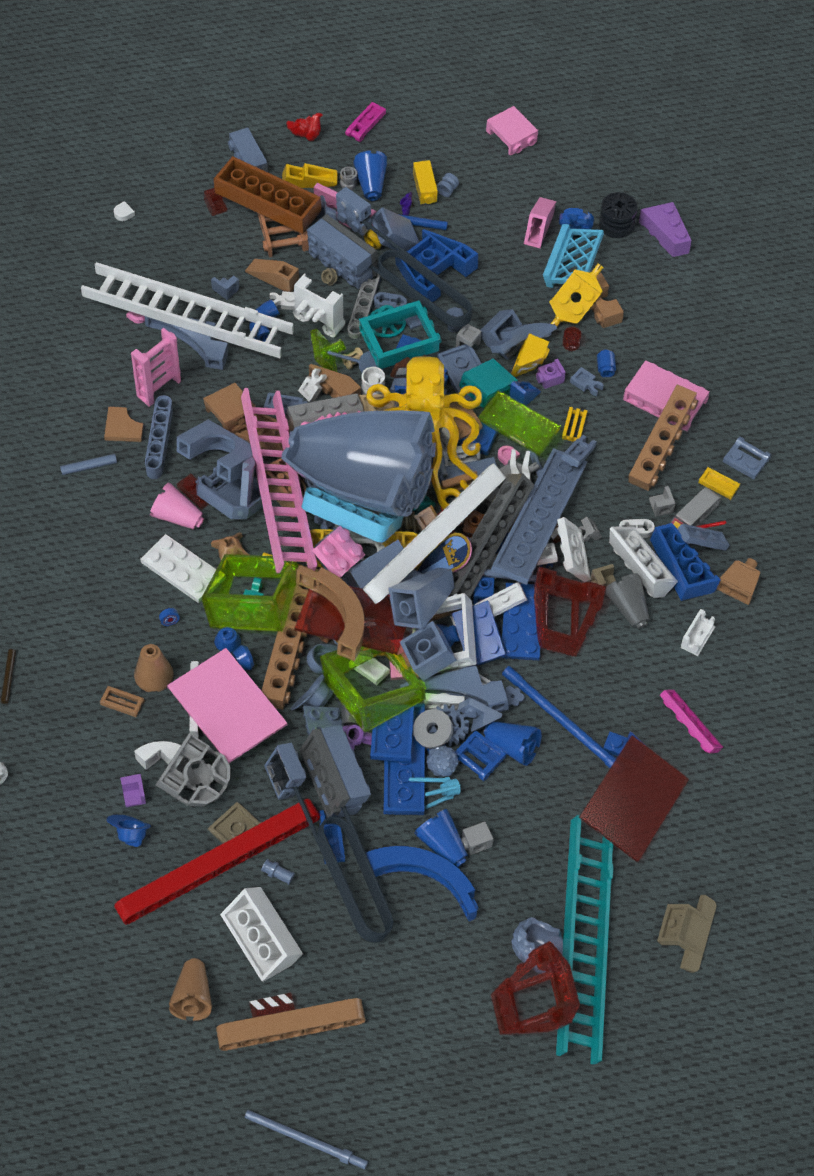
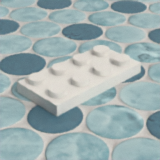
M166 534L140 559L142 564L197 603H200L224 578L221 572Z

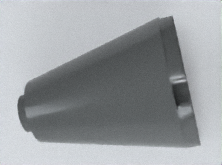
M638 573L624 576L618 583L614 581L604 589L606 595L633 628L641 629L648 625L647 622L650 620L641 577Z

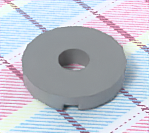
M437 709L426 710L416 718L413 725V734L416 741L423 747L433 749L444 745L451 739L453 724L449 716L443 711ZM431 725L438 726V730L434 734L428 732Z

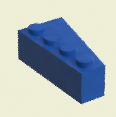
M673 523L655 527L650 541L659 559L678 581L674 588L680 600L683 601L715 592L721 581L717 575L714 576L710 571L709 565L706 562L703 563L698 557L697 551L690 548L683 541L682 535Z

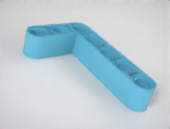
M313 487L306 488L301 506L303 510L376 542H385L401 527L404 517L382 512L377 515Z

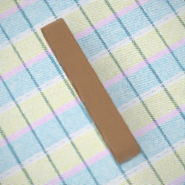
M354 998L224 1023L216 1027L219 1049L227 1051L360 1025L366 1019L362 1000Z

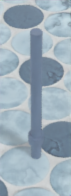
M247 1110L245 1114L246 1119L340 1159V1162L347 1165L351 1163L362 1169H366L368 1165L367 1160L353 1155L352 1151L347 1149L341 1150L253 1111Z

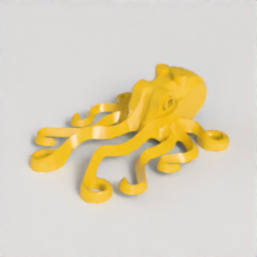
M422 356L413 357L407 363L405 394L391 393L382 384H375L369 387L366 399L373 407L381 408L391 401H397L399 403L398 407H392L383 411L430 412L435 429L432 432V442L436 443L435 457H433L431 469H433L431 482L439 504L445 509L449 505L446 502V498L451 495L457 497L461 492L455 488L442 490L440 486L438 470L442 461V444L439 428L445 427L449 430L450 439L447 444V453L451 462L475 480L478 475L457 456L456 447L459 431L454 417L464 420L471 426L470 435L462 443L464 453L469 456L478 454L481 448L480 443L475 444L474 450H469L468 445L479 435V424L468 413L449 406L452 402H458L459 405L466 409H474L482 402L481 391L477 387L470 385L462 388L458 394L445 395L444 364L436 357ZM380 391L384 398L380 400L374 399L373 393ZM468 393H473L476 399L474 401H467L464 397ZM465 480L460 481L463 489L469 486Z

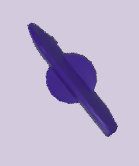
M412 192L407 193L400 201L403 215L408 216L410 213Z

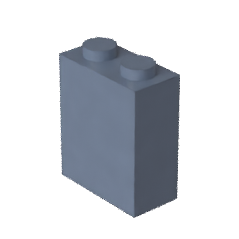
M383 207L371 217L373 226L405 251L410 250L419 243L409 219ZM377 234L380 244L396 249Z

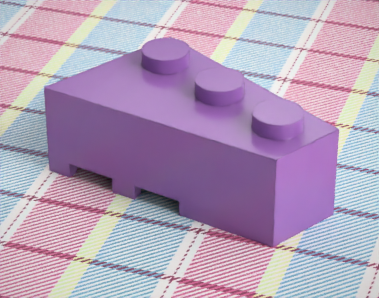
M673 202L641 209L639 223L644 225L649 230V233L658 239L659 244L672 257L689 253L692 240Z

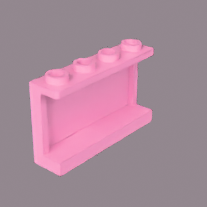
M645 360L625 389L623 400L659 418L677 384L697 392L696 400H698V404L695 410L690 411L688 424L682 427L683 430L688 431L693 418L703 403L706 404L710 391ZM682 406L676 407L678 410L684 409ZM670 421V422H669V423H671V424H673V425L677 424V423L674 422V421Z

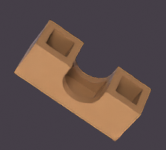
M600 273L596 279L603 292L591 306L590 310H593L596 322L600 323L602 328L622 323L624 312L617 299L611 301L602 299L607 297L609 285L602 273Z

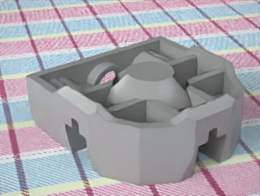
M189 733L155 785L186 806L204 807L218 800L228 786L230 765L223 754L215 752L209 745ZM206 752L216 757L212 765L206 764L204 760H201ZM183 757H186L190 761L184 766L181 773L176 768ZM199 764V767L192 770L191 765ZM213 780L223 786L219 793L209 787ZM185 785L195 790L189 801L179 795Z

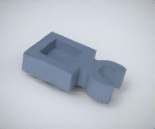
M582 367L570 378L571 384L582 391L589 389L593 396L598 394V390L595 388L602 391L604 386L603 383L595 381L596 376Z

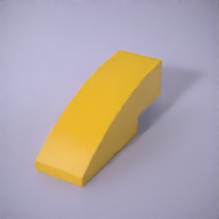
M306 163L303 168L286 164L282 172V179L300 188H314L317 183L325 187L337 185V170Z

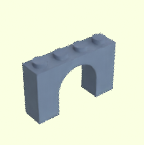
M209 419L177 436V452L188 459H192L208 450L217 449L229 452V454L217 460V476L228 483H232L242 477L243 462L249 457H253L249 442Z

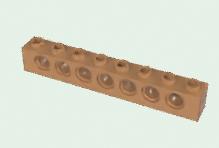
M296 565L261 690L276 709L284 710L285 703L289 704L291 692L288 691L290 686H294V669L298 670L300 663L298 654L302 653L304 649L302 639L303 636L307 637L309 629L307 621L311 620L313 615L311 606L316 604L317 593L309 588L302 589L304 586L296 583V573L300 565Z

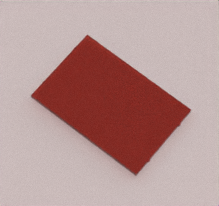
M349 586L358 597L363 609L364 633L362 647L398 655L401 646L400 641L403 640L406 627L394 625L390 595H386L380 602L375 604L363 589ZM308 589L294 630L338 641L345 629L339 610L325 596Z
M632 735L579 818L638 862L689 779Z

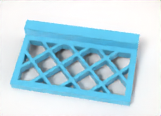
M562 224L543 273L546 286L553 288L555 284H564L573 273H570L568 270L574 266L578 268L576 270L590 273L604 235L603 230L570 229L569 224ZM574 235H581V237L576 240L572 239ZM592 236H597V238H595L592 241L588 239ZM583 241L587 242V244L581 247L578 246ZM574 246L576 247V250H574L571 253H568V250ZM591 247L592 251H590L589 253L585 254L583 252ZM579 253L582 254L580 258L574 260V256L578 255ZM569 259L572 261L566 266L563 265V262ZM585 260L588 261V263L583 265L582 267L579 266V263ZM564 272L567 274L562 278H558V275Z

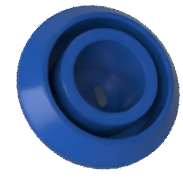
M225 627L217 633L214 643L220 651L227 648L229 652H233L240 646L241 637L233 628Z
M240 645L232 652V656L244 670H251L254 666L252 655L247 646Z

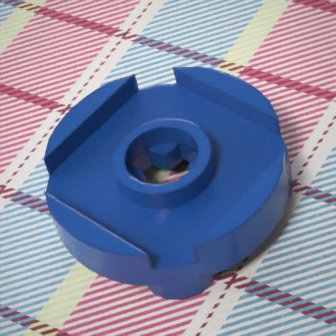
M568 208L564 210L563 214H560L559 224L561 227L562 224H569L570 229H592L594 217L589 212L588 215L583 213V209Z

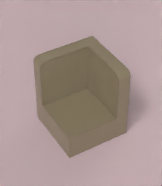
M613 564L592 570L591 582L597 595L605 593L604 589L616 581L613 576L615 568Z

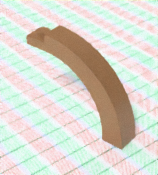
M300 565L296 573V583L320 593L336 606L345 625L343 634L338 640L337 654L355 661L362 647L364 633V614L358 597L346 582L322 567L316 572Z

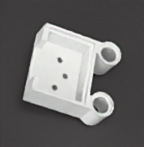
M303 274L294 285V316L302 322L309 321L311 318L313 322L321 321L324 323L322 327L324 333L328 336L330 335V337H335L345 326V320L343 319V294L339 295L332 291L324 299L306 289L312 283V280L307 278L306 274Z

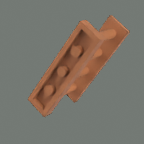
M257 213L265 240L263 241V249L268 252L269 257H272V248L295 244L301 245L303 251H309L307 229L302 234L285 225L267 228L266 222L274 220ZM291 231L298 232L297 237L270 241L269 235Z

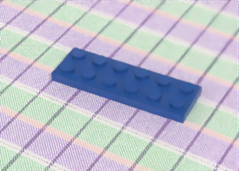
M389 703L414 705L413 725L416 718L425 712V704ZM413 732L411 762L384 760V814L424 815L425 782L409 781V778H425V747L416 741Z

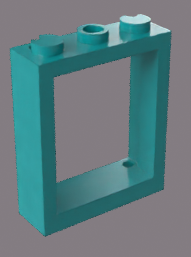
M420 301L359 319L360 333L377 367L380 369L393 366L406 357L412 359L413 357H420L439 351L441 337L439 333L435 332L434 323L431 319L429 320L427 309L425 306L422 307ZM417 315L429 339L383 353L372 329Z

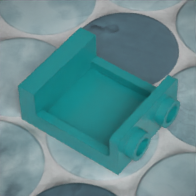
M491 359L464 372L459 387L461 389L470 385L477 387L482 394L480 406L484 408L490 398L502 392L509 396L512 381L518 380L495 359ZM468 393L473 400L476 399L473 393Z

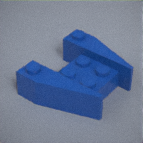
M425 229L422 230V241L407 251L436 275L451 266L467 277L478 268V253L469 246ZM395 257L396 265L408 285L431 302H434L441 296V290L402 259Z

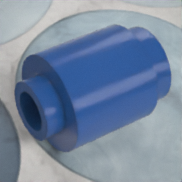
M602 350L597 354L598 372L602 377H612L616 371L615 354L610 350Z

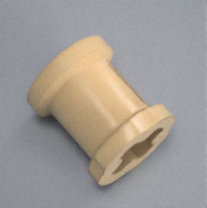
M357 347L353 352L343 355L360 359L363 352ZM342 359L347 369H351L353 365L357 364L356 362Z

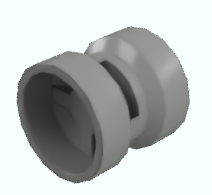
M344 167L340 171V185L342 188L347 187L353 190L357 186V171L353 167Z

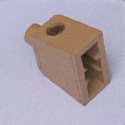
M748 558L745 563L739 560L735 561L720 577L721 581L717 590L749 605L760 575V571L755 569L757 562L751 558Z

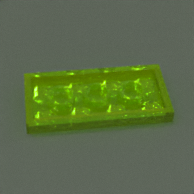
M500 391L495 394L478 416L480 422L539 456L560 430V425Z

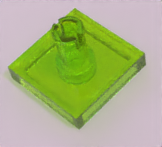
M317 328L311 330L315 360L322 368L337 372L335 356L329 355L327 352L339 353L346 350L344 342L340 339L331 344Z

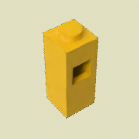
M430 160L413 162V176L420 204L437 202L438 191Z

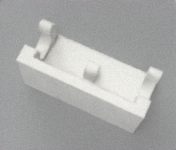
M700 609L681 644L682 649L696 656L700 654L715 629V618L712 616L710 620L705 617L706 613L702 609Z

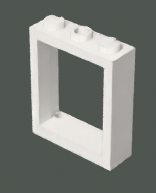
M456 593L451 597H447L434 614L437 615L462 609L465 651L454 653L457 661L437 673L476 665L472 600L465 593ZM412 628V634L419 630V628Z

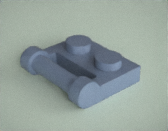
M739 436L733 447L723 458V462L748 477L755 479L770 460L772 454L767 451L763 452ZM740 447L761 458V460L759 461L739 450Z

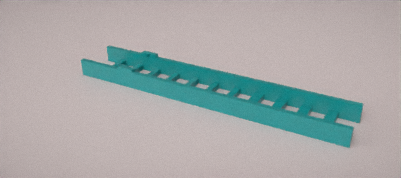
M577 815L570 823L556 1055L561 1056L568 1051V1042L591 1047L590 1064L595 1065L602 1061L610 893L611 879L613 878L614 825L610 824L603 829L602 843L580 837L581 816ZM580 844L602 850L601 862L582 857L579 854ZM580 863L601 869L600 881L578 875ZM580 882L600 888L599 900L577 894V883ZM576 901L599 907L598 919L577 914ZM575 920L598 926L597 939L575 933ZM574 940L597 946L596 958L573 952ZM573 960L596 966L595 976L572 971ZM572 981L595 987L594 996L571 991ZM570 1001L592 1006L593 1017L570 1011ZM569 1021L592 1027V1037L570 1032Z

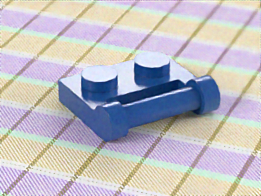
M476 730L455 751L458 761H461L478 774V778L482 781H485L491 772L506 758L505 752ZM468 751L484 763L486 767L483 769L464 753Z

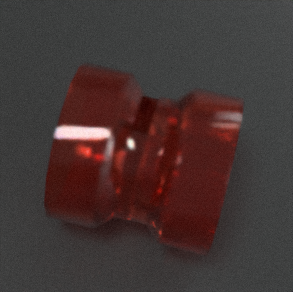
M576 327L565 329L562 345L566 350L575 351L580 347L581 331Z

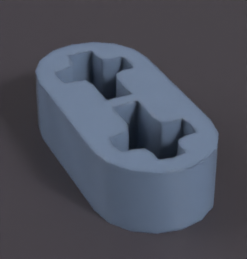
M379 292L374 296V306L377 309L384 305L396 308L407 304L406 298L402 295Z

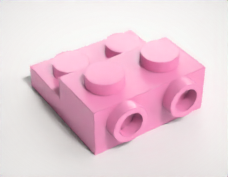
M341 526L335 529L312 550L325 567L339 578L365 556L362 546L355 543L350 537V532Z

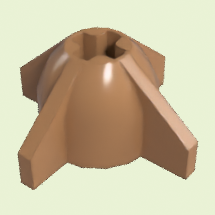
M238 532L233 536L212 541L211 546L218 549L221 559L219 569L223 570L226 563H235L240 559L248 562L252 561V556L243 549L240 541L242 533Z

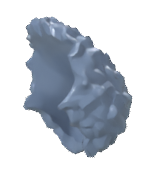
M533 917L520 922L514 930L511 941L516 956L536 973L549 976V978L561 976L563 938L560 929L554 928Z

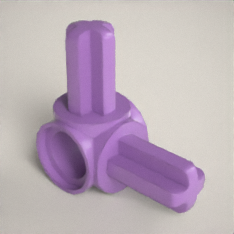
M346 725L343 727V731L347 734L348 742L353 751L354 747L361 743L371 745L372 733L365 732L364 728L357 725ZM350 729L355 733L353 739H350L348 735Z

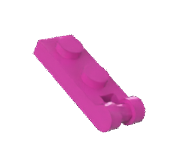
M371 102L347 128L345 135L354 137L356 141L361 142L365 135L386 114V109Z

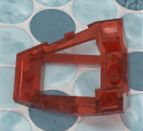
M538 567L534 588V605L539 646L543 649L576 657L586 638L585 634L588 628L592 626L597 611H600L603 605L606 586L593 582H578L558 576L556 571ZM549 594L572 601L571 635L548 629ZM579 602L588 603L590 606L578 632Z
M548 941L533 949L528 954L529 958L516 967L517 971L510 978H506L491 994L500 1035L551 1032L573 1021L580 1002L571 967L552 942ZM536 965L538 970L546 971L519 981ZM551 980L557 1005L548 1009L547 1012L520 1021L513 993Z

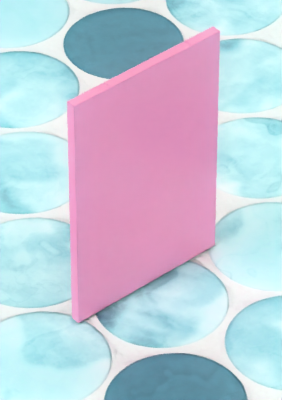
M227 648L167 685L168 689L217 751L225 756L228 763L242 756L288 725Z

